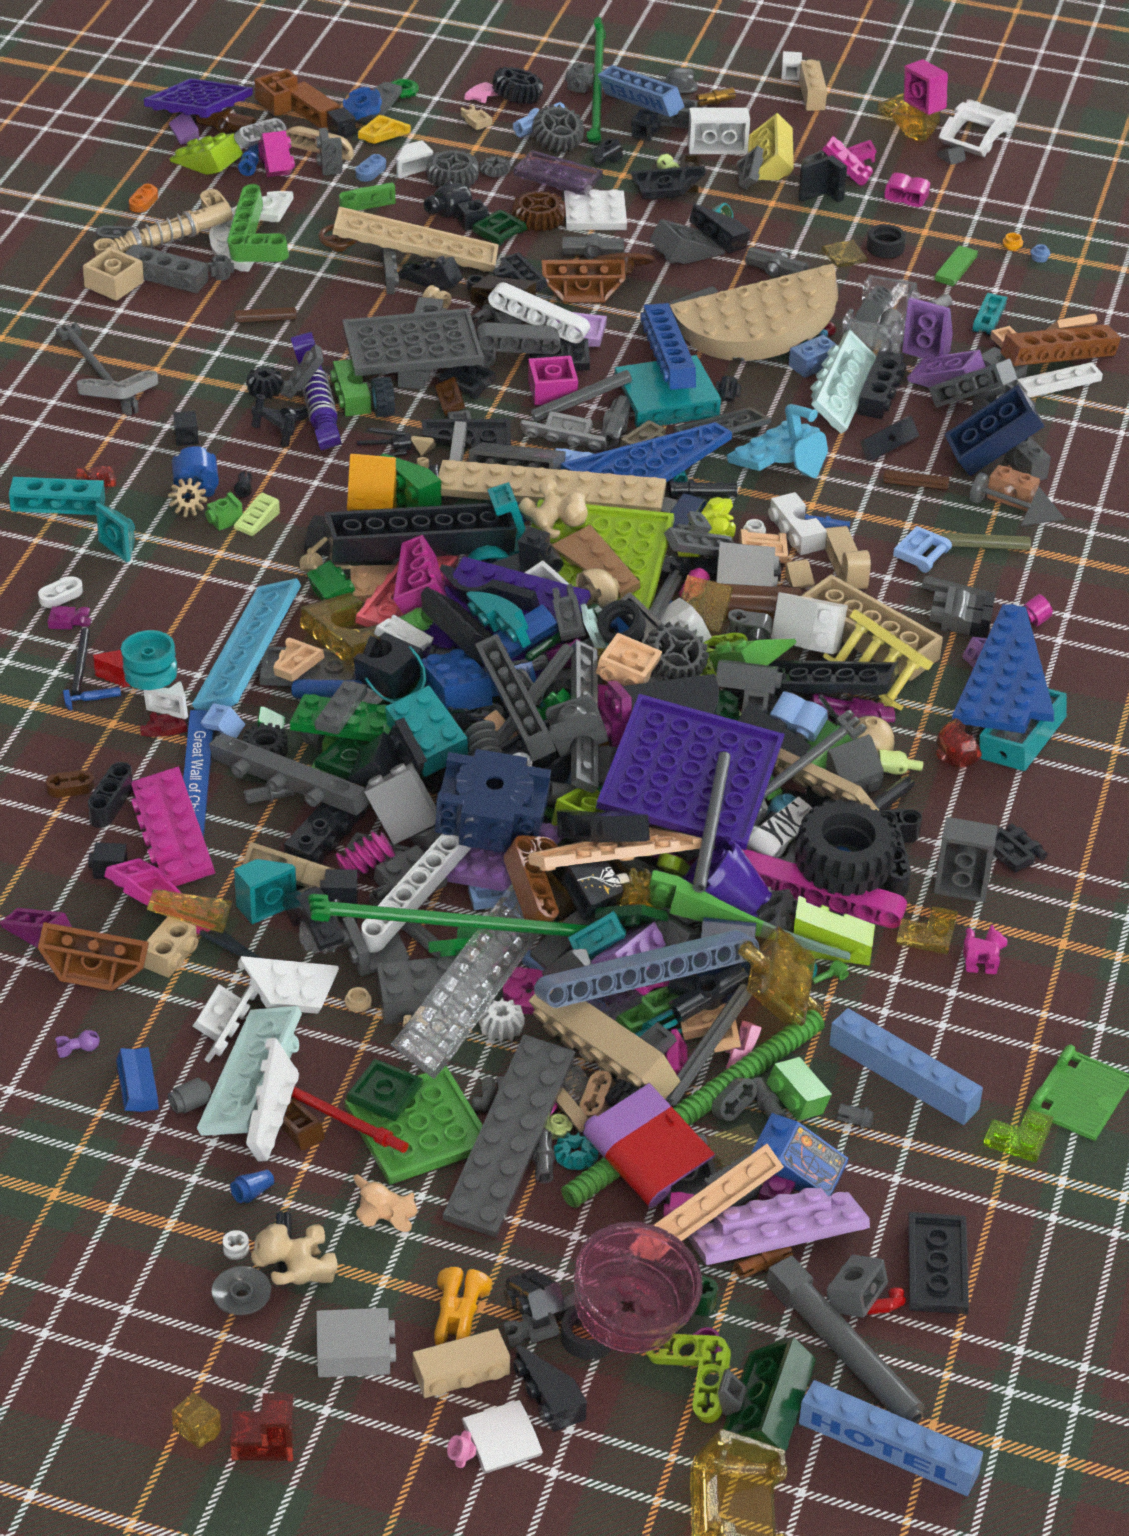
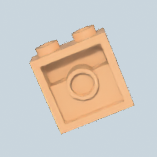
M617 633L601 655L596 674L600 675L605 681H618L623 686L647 683L652 670L661 658L662 651Z

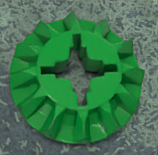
M397 79L391 82L392 84L402 86V93L399 96L402 99L414 97L419 92L418 84L410 79Z

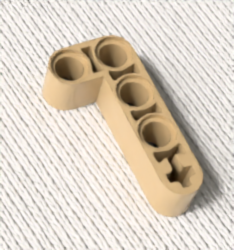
M847 526L825 528L827 531L825 550L837 578L858 590L867 589L871 567L868 550H857Z

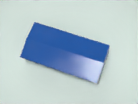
M543 604L524 615L529 627L525 631L530 639V645L522 648L517 642L513 643L506 631L502 632L500 630L493 634V636L498 634L511 660L559 630L556 619Z
M149 1047L139 1049L120 1048L116 1063L124 1110L144 1112L159 1109Z

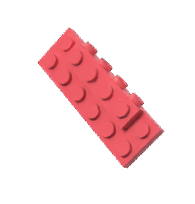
M437 556L439 568L443 564L454 569L459 562V556ZM399 561L395 569L387 574L385 581L377 586L371 598L366 599L364 606L356 615L355 623L367 628L376 629L377 625L388 618L391 619L392 615L397 617L403 615L393 600Z

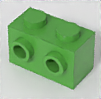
M800 1057L774 1064L766 1083L798 1121L823 1114L832 1095Z

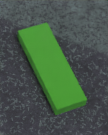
M959 245L936 273L935 281L954 286L977 258L978 251Z

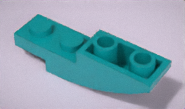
M473 591L466 593L470 602L467 604L470 612L474 617L477 615L484 627L488 626L493 632L499 629L502 632L506 631L509 639L513 643L517 642L522 648L531 644L525 631L529 628L521 609L515 604L490 593Z

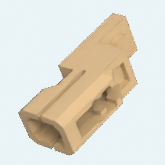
M253 842L249 843L243 864H246L255 859L293 864L296 867V884L304 887L315 885L320 888V880H325V870L333 869Z

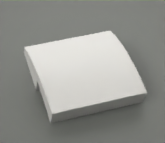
M520 1400L462 1418L464 1428L471 1433V1441L476 1446V1454L483 1474L541 1456L543 1453L533 1426Z

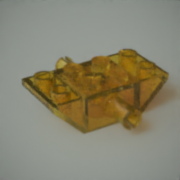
M777 926L759 950L750 941L742 944L738 954L751 964L747 991L784 1024L804 1025L807 1011L811 1009L818 1012L821 1017L824 1015L826 1008L810 996L816 959L808 949H804L797 943L790 933Z

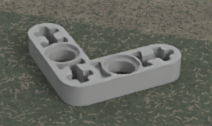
M143 371L120 382L82 379L77 381V389L81 395L125 399L159 383L158 374L156 371Z

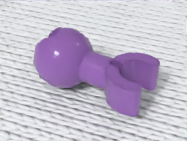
M85 1030L78 1038L74 1039L59 1036L55 1038L58 1055L60 1058L66 1057L71 1054L72 1050L79 1048L85 1051H93L99 1046L100 1038L92 1030Z

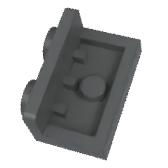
M319 128V136H316V147L320 151V153L316 154L317 166H321L323 175L342 174V140L340 137L329 138L327 128Z

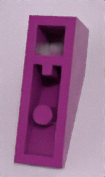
M26 908L15 909L0 922L2 928L38 948L43 922L72 927L64 912Z

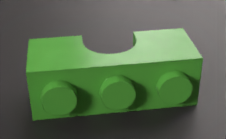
M351 359L333 361V370H330L331 383H334L335 396H338L339 408H343L345 416L370 414L371 394L367 383H363V376H355Z

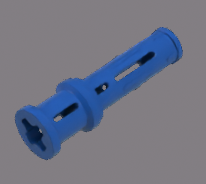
M258 144L249 146L247 151L242 154L238 169L245 176L255 173L256 165L259 162Z

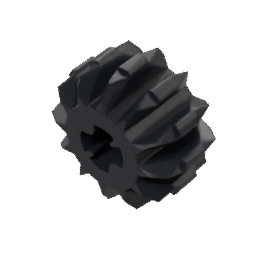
M257 367V370H250V374L247 375L246 379L249 395H254L255 399L257 394H262L265 398L272 399L273 396H279L280 387L283 384L281 372L275 370V367Z

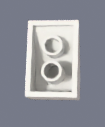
M779 592L771 639H795L797 642L795 646L829 654L840 652L848 605Z
M681 598L668 605L660 620L664 625L669 621L673 626L678 621L681 627L688 624L690 631L697 629V637L703 636L702 643L712 638L702 617L690 604Z

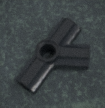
M737 963L716 975L707 974L701 977L689 975L669 980L668 992L679 996L669 1002V1007L672 1009L674 1017L679 1022H684L704 1009H717L721 1006L725 996L734 992L740 984L749 983V977L744 967Z

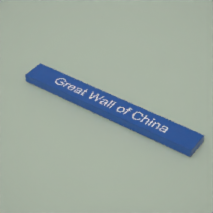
M190 710L183 780L204 838L212 758L209 743L213 741L214 730L206 729L201 724L208 710Z

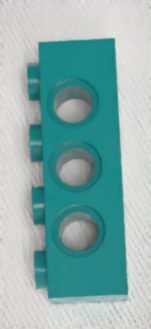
M13 477L9 490L10 509L13 512L96 515L95 505L98 503L104 505L105 503L104 481Z

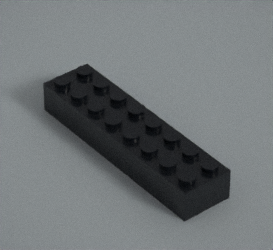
M492 503L325 512L324 537L328 539L326 545L331 562L344 563L349 561L399 559L402 543L420 535L424 536L436 557L471 554L475 549L486 545L497 546L505 552H514L517 528L511 512L497 516Z

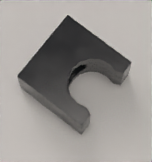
M384 632L379 636L381 657L371 658L364 654H357L353 658L356 680H360L367 687L369 685L365 678L370 681L378 692L396 698L420 677V666L408 647L411 646L420 659H423V650Z

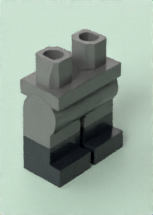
M949 587L948 593L935 591L929 621L941 623V631L948 632L949 629L956 633L987 638L996 593L986 592V596L970 594L964 590L956 591L955 587Z

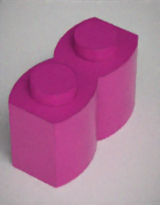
M893 173L886 184L884 197L892 202H904L909 206L922 207L929 195L930 182L923 178H911L903 173Z

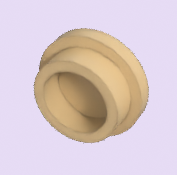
M362 987L350 989L345 996V1006L353 1012H363L369 1009L372 1004L370 994Z

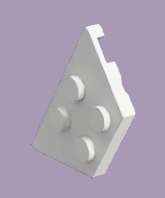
M243 956L238 961V967L240 969L245 968L251 977L249 983L259 993L260 999L266 1008L298 1006L301 1012L318 1014L339 970V967L335 965Z

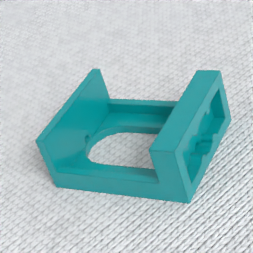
M507 482L487 490L496 515L499 516L511 512L517 528L514 552H509L511 556L519 553L518 541L526 528L510 483Z

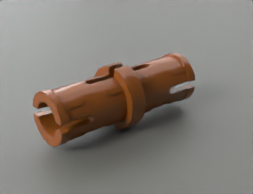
M789 1246L758 1253L744 1260L734 1263L735 1272L741 1280L762 1270L766 1272L769 1270V1267L791 1255L793 1256L792 1248Z

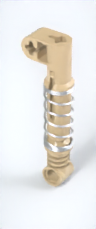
M205 190L200 195L202 209L194 212L191 210L184 211L182 216L177 214L176 218L170 220L167 217V221L161 223L156 221V224L150 227L146 224V228L141 229L140 233L138 228H136V231L134 229L127 231L126 235L114 238V240L110 238L99 239L94 243L95 254L98 256L110 247L126 253L133 244L151 249L155 246L161 248L164 243L172 244L175 239L182 241L184 236L193 237L204 229L233 220V214L228 202L218 190Z

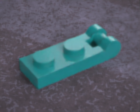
M987 293L975 318L972 331L978 333L983 331L987 332V335H991V331L995 330L1007 304V297Z

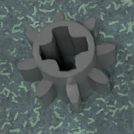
M216 255L212 258V262L208 263V272H211V276L216 280H226L230 277V273L234 272V263H231V258H228L226 255Z

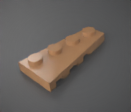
M591 525L552 544L558 554L565 557L566 561L572 566L575 564L583 571L598 568L610 573L619 583V598H622L628 592L632 593L641 588L640 581Z

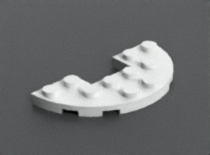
M274 191L267 192V196H262L263 209L259 221L279 222L294 199L293 192ZM237 206L231 208V211H232V214H233V218H234V215H235ZM233 220L211 227L209 238L215 256L223 254L230 258L227 238ZM231 259V263H234V269L249 272L254 263L235 262Z

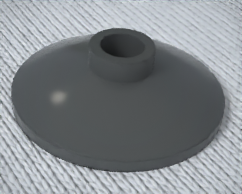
M248 1266L233 1267L222 1272L215 1279L212 1286V1297L215 1304L224 1312L233 1315L254 1313L264 1307L271 1296V1284L268 1277L260 1270Z

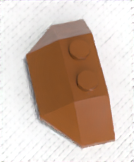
M624 259L541 261L542 275L546 278L548 288L562 303H605L625 281Z
M43 922L38 944L39 951L60 982L107 991L116 990L144 969L149 942L46 922Z

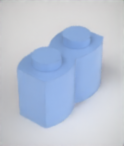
M783 691L771 711L770 717L782 720L788 725V730L794 734L798 732L805 736L808 741L815 742L828 719L827 709L814 702L805 701L795 694Z

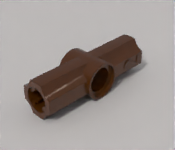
M230 108L212 113L207 118H201L199 115H196V123L214 127L221 133L237 132L241 127L256 123L254 117L237 114Z

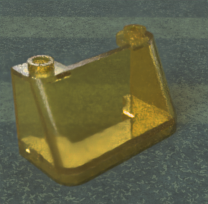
M720 1429L697 1453L691 1465L692 1536H788L783 1533L776 1534L774 1488L785 1479L788 1471L787 1464L785 1463V1450Z

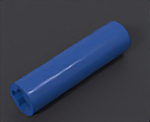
M296 679L292 684V695L296 699H302L304 694H315L321 697L332 698L344 680ZM346 680V681H354V682H356V683L363 684L360 680Z

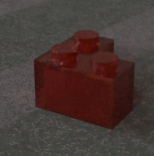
M282 1392L263 1393L261 1412L252 1410L233 1411L230 1440L232 1460L293 1461L296 1431L294 1394Z

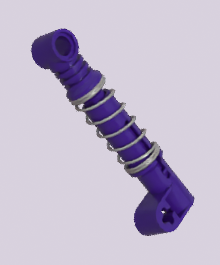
M312 331L291 337L298 364L302 362L304 354L308 350L310 351L315 344ZM320 365L303 388V395L305 396L309 420L315 428L318 444L322 451L342 445V441L336 424L338 417L328 376L322 369V365Z

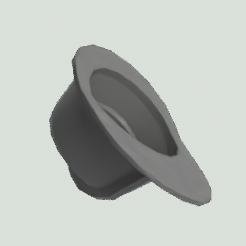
M673 68L667 73L666 78L659 79V81L676 86L679 93H693L698 90V85L694 81V71L690 68Z

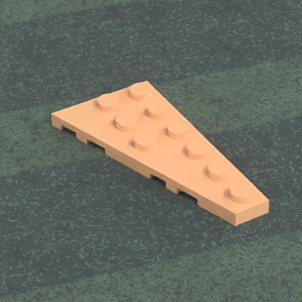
M651 826L649 827L650 840L583 841L529 853V864L539 866L542 871H551L559 866L614 859L630 861L638 856H652L661 853L700 849L702 838Z

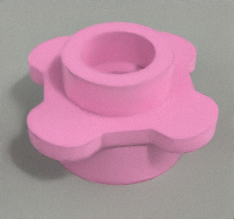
M463 1431L461 1436L455 1435L450 1439L447 1454L451 1460L456 1461V1467L463 1468L466 1461L475 1456L476 1446L471 1441V1433L469 1431Z

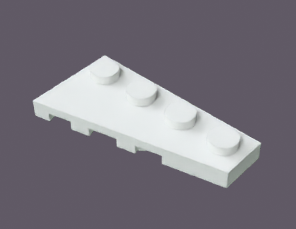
M277 1038L266 1039L265 1048L269 1050L267 1060H262L260 1070L265 1074L262 1086H257L255 1096L257 1097L258 1110L252 1111L246 1142L257 1161H268L271 1150L275 1145L279 1128L283 1123L285 1111L290 1103L294 1086L299 1077L297 1068L294 1067Z

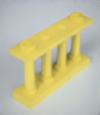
M854 609L849 617L857 622L855 630L836 658L827 653H824L823 657L828 661H845L862 635L871 631L873 633L871 637L873 640L858 662H870L879 647L885 643H888L891 647L889 648V654L883 662H895L902 655L908 657L907 665L888 693L878 695L881 698L879 702L883 703L884 706H892L901 711L903 706L897 703L895 698L915 669L918 670L921 666L929 671L933 662L872 619Z

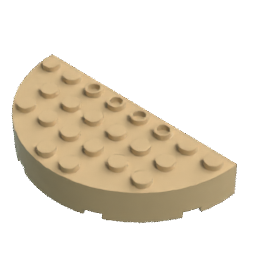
M834 264L671 304L670 308L683 338L692 347L706 355L725 360H732L733 357L744 358L745 361L778 356L789 352L790 348L797 346L807 339L809 341L814 338L831 320L835 312L836 302L838 301V287Z

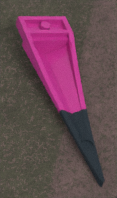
M137 858L106 868L104 877L112 880L116 886L124 888L123 892L167 917L170 915L195 925L196 933L240 957L261 958L236 941L203 914L155 866Z

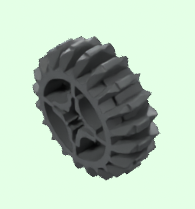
M551 104L550 107L545 106L543 109H539L536 116H534L532 124L533 137H536L537 142H542V147L547 146L549 151L554 149L556 153L559 150L565 153L567 150L572 151L574 147L577 148L583 139L585 131L580 115L575 114L574 110H568V106L565 108L561 107L560 104L557 107Z
M442 150L441 153L436 152L435 155H431L430 159L427 160L426 174L429 182L433 183V186L441 187L443 183L452 181L453 183H462L470 187V184H475V181L478 180L479 165L476 157H473L470 153L466 154L465 151L459 152L458 150Z
M669 621L665 626L660 624L650 632L649 637L646 638L644 643L658 650L659 643H661L664 652L653 669L656 671L654 674L655 678L660 675L663 677V681L668 679L695 677L702 674L707 666L709 653L706 652L708 644L702 643L703 636H696L697 629L690 631L688 624L681 627L678 621L673 626ZM689 651H690V653H691V655H692V660H693V663H692V664L690 663V661H689V658H690V657H689L688 654H687Z

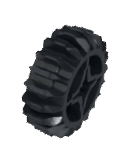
M510 66L509 68H499L495 72L492 88L498 96L504 97L505 100L508 99L511 102L525 105L526 103H537L540 100V96L543 93V82L536 74H532L531 71Z

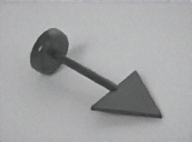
M982 472L977 475L971 487L969 498L973 503H980L985 495L989 494L1028 508L1021 527L1065 520L1039 486L1031 503L989 489V476Z

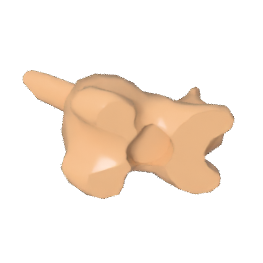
M359 1175L354 1176L356 1185L361 1189L360 1207L356 1211V1215L361 1223L366 1226H374L379 1219L388 1220L401 1232H408L412 1229V1224L408 1219L416 1216L418 1212L414 1201V1193L400 1196L387 1189L382 1183L368 1182Z

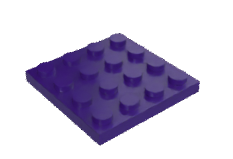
M190 78L144 98V106L152 107L153 110L165 109L170 113L183 112L184 115L197 114L201 118H207L212 113L223 111V108L234 106L236 102L245 101V98L253 95L252 87Z

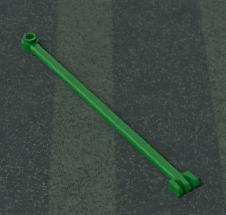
M601 17L594 19L596 33L592 128H590V131H587L589 143L593 142V144L601 142L602 84L598 74L603 71L604 39H606V32Z
M311 894L308 896L311 919L315 921L328 922L330 916L565 937H570L589 926L329 902L328 895Z

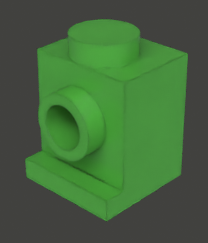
M229 492L226 498L207 504L206 518L219 531L233 526L242 516V503Z

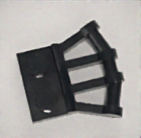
M560 338L561 348L555 354L529 353V359L571 356L575 371L590 370L588 338H583L579 343H572Z

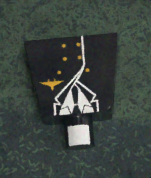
M607 862L569 865L561 880L583 920L594 917L595 909L616 906L624 893L623 889L628 888L630 885L627 874L615 875Z

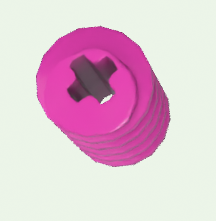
M372 831V841L362 837V847L354 842L355 851L353 852L347 847L344 848L345 857L337 852L336 858L340 868L357 869L358 879L360 877L359 870L364 874L368 873V865L375 868L377 860L381 863L386 861L385 854L390 858L394 857V850L382 832L378 836Z

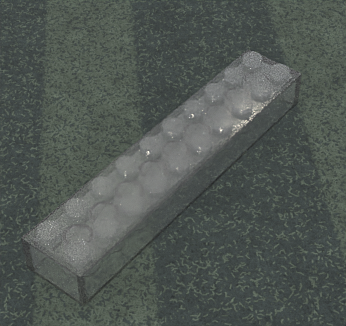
M512 883L486 916L524 919ZM476 929L390 1045L435 1079L454 1056L540 934Z

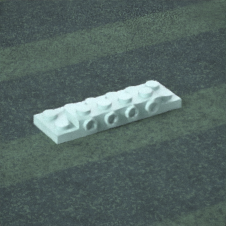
M851 330L843 335L838 346L834 345L828 350L827 354L829 357L822 363L824 368L816 375L818 380L810 388L813 391L811 405L841 434L848 429L858 407L859 395L876 359V355Z
M298 1006L250 1010L197 1126L201 1136L248 1133L252 1111L258 1110L257 1097L255 1096L257 1086H262L265 1074L260 1070L262 1060H267L269 1050L265 1048L266 1039L277 1038L289 1059L292 1053L299 1050V1040L294 1035L302 1015Z

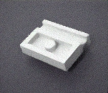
M392 615L391 619L388 618L377 625L374 632L377 636L385 632L420 647L423 651L427 646L430 647L433 641V637L396 615Z

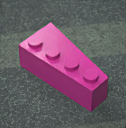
M423 535L405 541L401 546L393 600L403 615L416 608H422L421 593L426 586L447 597L437 557Z

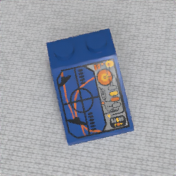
M774 1113L770 1115L752 1150L753 1154L765 1144H768L784 1166L774 1175L795 1182V1190L822 1188L827 1196L833 1194L849 1159L798 1121Z

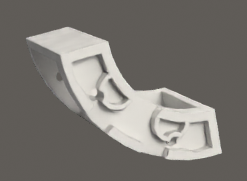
M968 99L967 103L962 102L956 107L955 116L948 118L938 138L943 144L963 146L964 151L985 157L987 152L991 150L993 141L998 135L1003 132L1009 134L1011 128H1014L1017 118L1011 112H1005ZM967 121L989 127L980 147L954 139L958 130Z

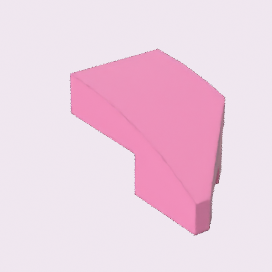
M484 82L467 91L464 99L486 103L487 96H498V94L494 92L492 84Z
M742 1020L739 1030L741 1047L725 1050L726 1053L730 1054L726 1069L752 1051L761 1027Z

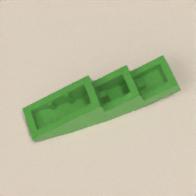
M668 986L649 992L647 995L637 996L635 1005L614 1012L612 1019L635 1034L642 1030L644 1022L669 1010V1002L679 996L670 994ZM672 1014V1015L666 1017L665 1019L659 1021L658 1023H659V1024L665 1023V1022L668 1021L669 1019L673 1018V1017H674V1014Z

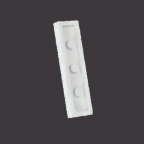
M1091 362L1017 379L1016 385L1019 384L1028 397H1035L1102 381L1103 374Z

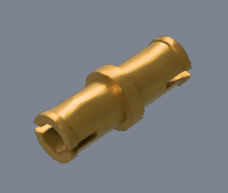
M731 87L719 91L714 89L709 93L696 95V100L702 101H698L697 106L718 105L723 101L735 100L736 94H730L735 93V90Z

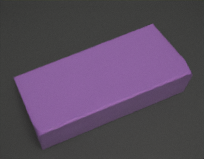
M181 113L169 122V126L180 145L187 144L188 141L195 138L199 140L198 127L191 115Z

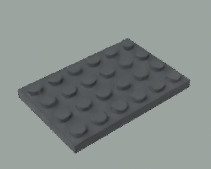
M469 308L342 320V327L355 376L484 364V356Z

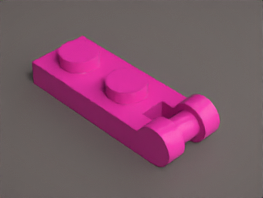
M834 136L827 141L822 149L828 156L833 155L847 166V174L859 185H865L873 173L870 166H864Z

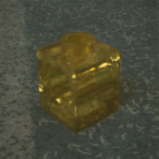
M194 1392L172 1410L173 1429L198 1449L207 1442L213 1441L221 1431L220 1412Z

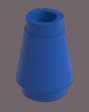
M269 1170L238 1176L230 1185L232 1196L238 1203H249L270 1186L274 1185V1177Z

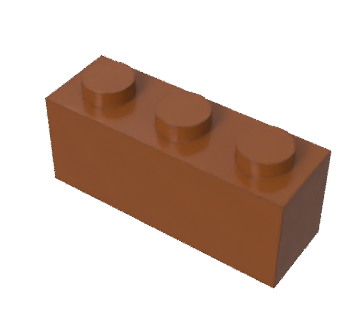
M305 81L288 88L291 90L292 110L319 128L328 127L327 112L339 109L340 105Z

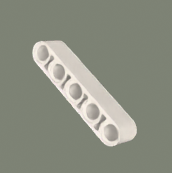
M504 282L499 283L488 297L492 307L531 325L555 327L559 332L560 338L572 343L581 342L590 330V324L585 318Z

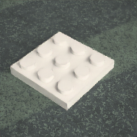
M577 189L564 191L566 230H627L624 191L616 189L610 191H599L596 189L590 191H579Z

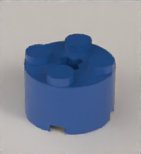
M192 446L182 449L177 457L176 455L173 457L172 474L174 485L180 487L178 482L180 479L187 485L188 478H192V486L199 481L201 484L198 490H206V493L201 496L211 497L215 494L219 477L217 459L213 453H208L203 447ZM186 493L185 496L182 498H190L191 494Z

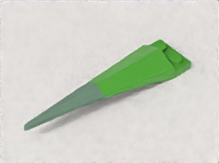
M653 870L645 902L650 903L656 908H669L670 914L703 922V917L756 923L755 936L850 960L851 954L849 952L804 938L769 924L717 899L705 891L702 893L695 892L693 884L679 876Z

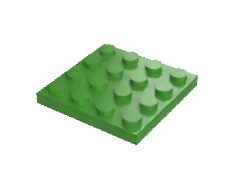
M447 1066L417 1075L423 1078V1085L396 1121L347 1102V1099L345 1100V1108L349 1114L377 1128L383 1127L393 1132V1136L409 1144L407 1151L401 1153L389 1146L383 1147L375 1143L374 1138L359 1131L389 1185L466 1159L471 1153L483 1125Z

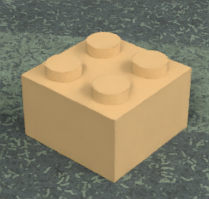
M111 247L83 265L85 287L116 301L144 282L142 261Z

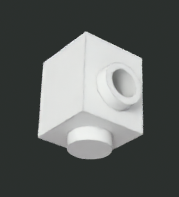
M783 51L782 80H799L800 63L805 61L802 60V52Z

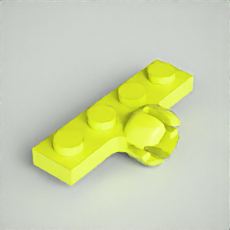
M716 497L709 500L701 512L712 527L708 533L731 536L733 539L736 525L733 522H729L734 517L728 514L733 507L731 499ZM678 551L679 557H700V554Z

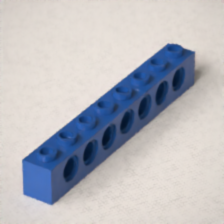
M669 303L644 305V313H640L641 325L644 327V333H647V340L650 341V348L653 349L657 365H660V373L663 374L664 382L668 383L670 390L696 388V367Z

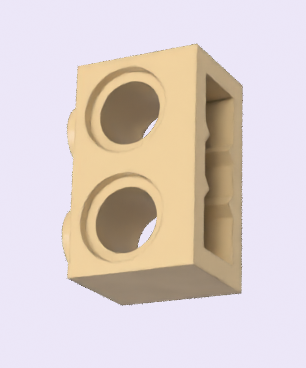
M169 915L147 940L149 947L144 968L169 978L176 969H180L185 958L196 950L198 945L196 926Z

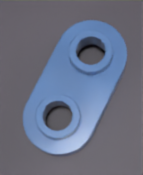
M379 154L371 155L356 167V179L364 182L373 180L386 169V159Z

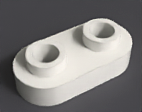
M65 577L41 588L38 592L39 603L44 607L52 608V606L57 607L79 597L83 592L82 581L77 577Z

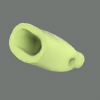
M879 749V758L885 773L900 775L906 773L908 769L922 771L923 761L908 759L902 751Z

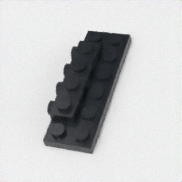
M772 661L768 665L779 667L778 672L783 673L780 689L776 688L775 691L780 694L785 691L789 693L802 692L803 694L825 693L828 695L836 693H848L850 695L871 693L878 696L888 693L899 672L898 662Z

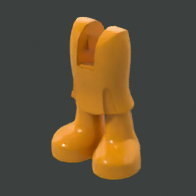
M449 1267L439 1272L437 1285L443 1291V1298L439 1301L440 1314L434 1332L436 1346L446 1343L448 1334L456 1335V1340L471 1335L473 1316L478 1309L476 1305L478 1297L487 1296L492 1288L493 1282L486 1274L478 1270L469 1269L465 1278L463 1298H457L464 1280L462 1269Z

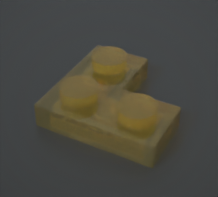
M932 906L928 924L902 919L896 944L948 955L958 911Z

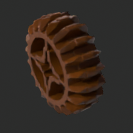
M527 191L525 194H520L519 197L515 198L512 206V215L524 221L528 231H552V228H558L559 225L563 224L566 216V206L561 197H557V194H550V191Z

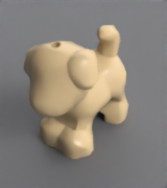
M550 477L540 482L539 490L545 497L540 507H537L534 501L528 497L524 498L518 506L526 520L534 522L538 528L549 532L552 539L560 535V530L552 529L558 518H561L564 524L577 527L585 522L588 515L585 495L575 491L564 499L559 497L561 490Z
M270 1224L256 1235L254 1250L251 1255L253 1264L266 1267L283 1261L287 1266V1272L285 1273L275 1271L271 1273L272 1281L276 1285H285L291 1282L301 1285L307 1282L332 1283L334 1281V1275L338 1268L335 1254L326 1253L320 1259L312 1257L320 1255L321 1251L318 1248V1244L325 1242V1231L320 1224L309 1226L306 1229V1236L304 1238L290 1239L287 1234L288 1229L283 1224Z

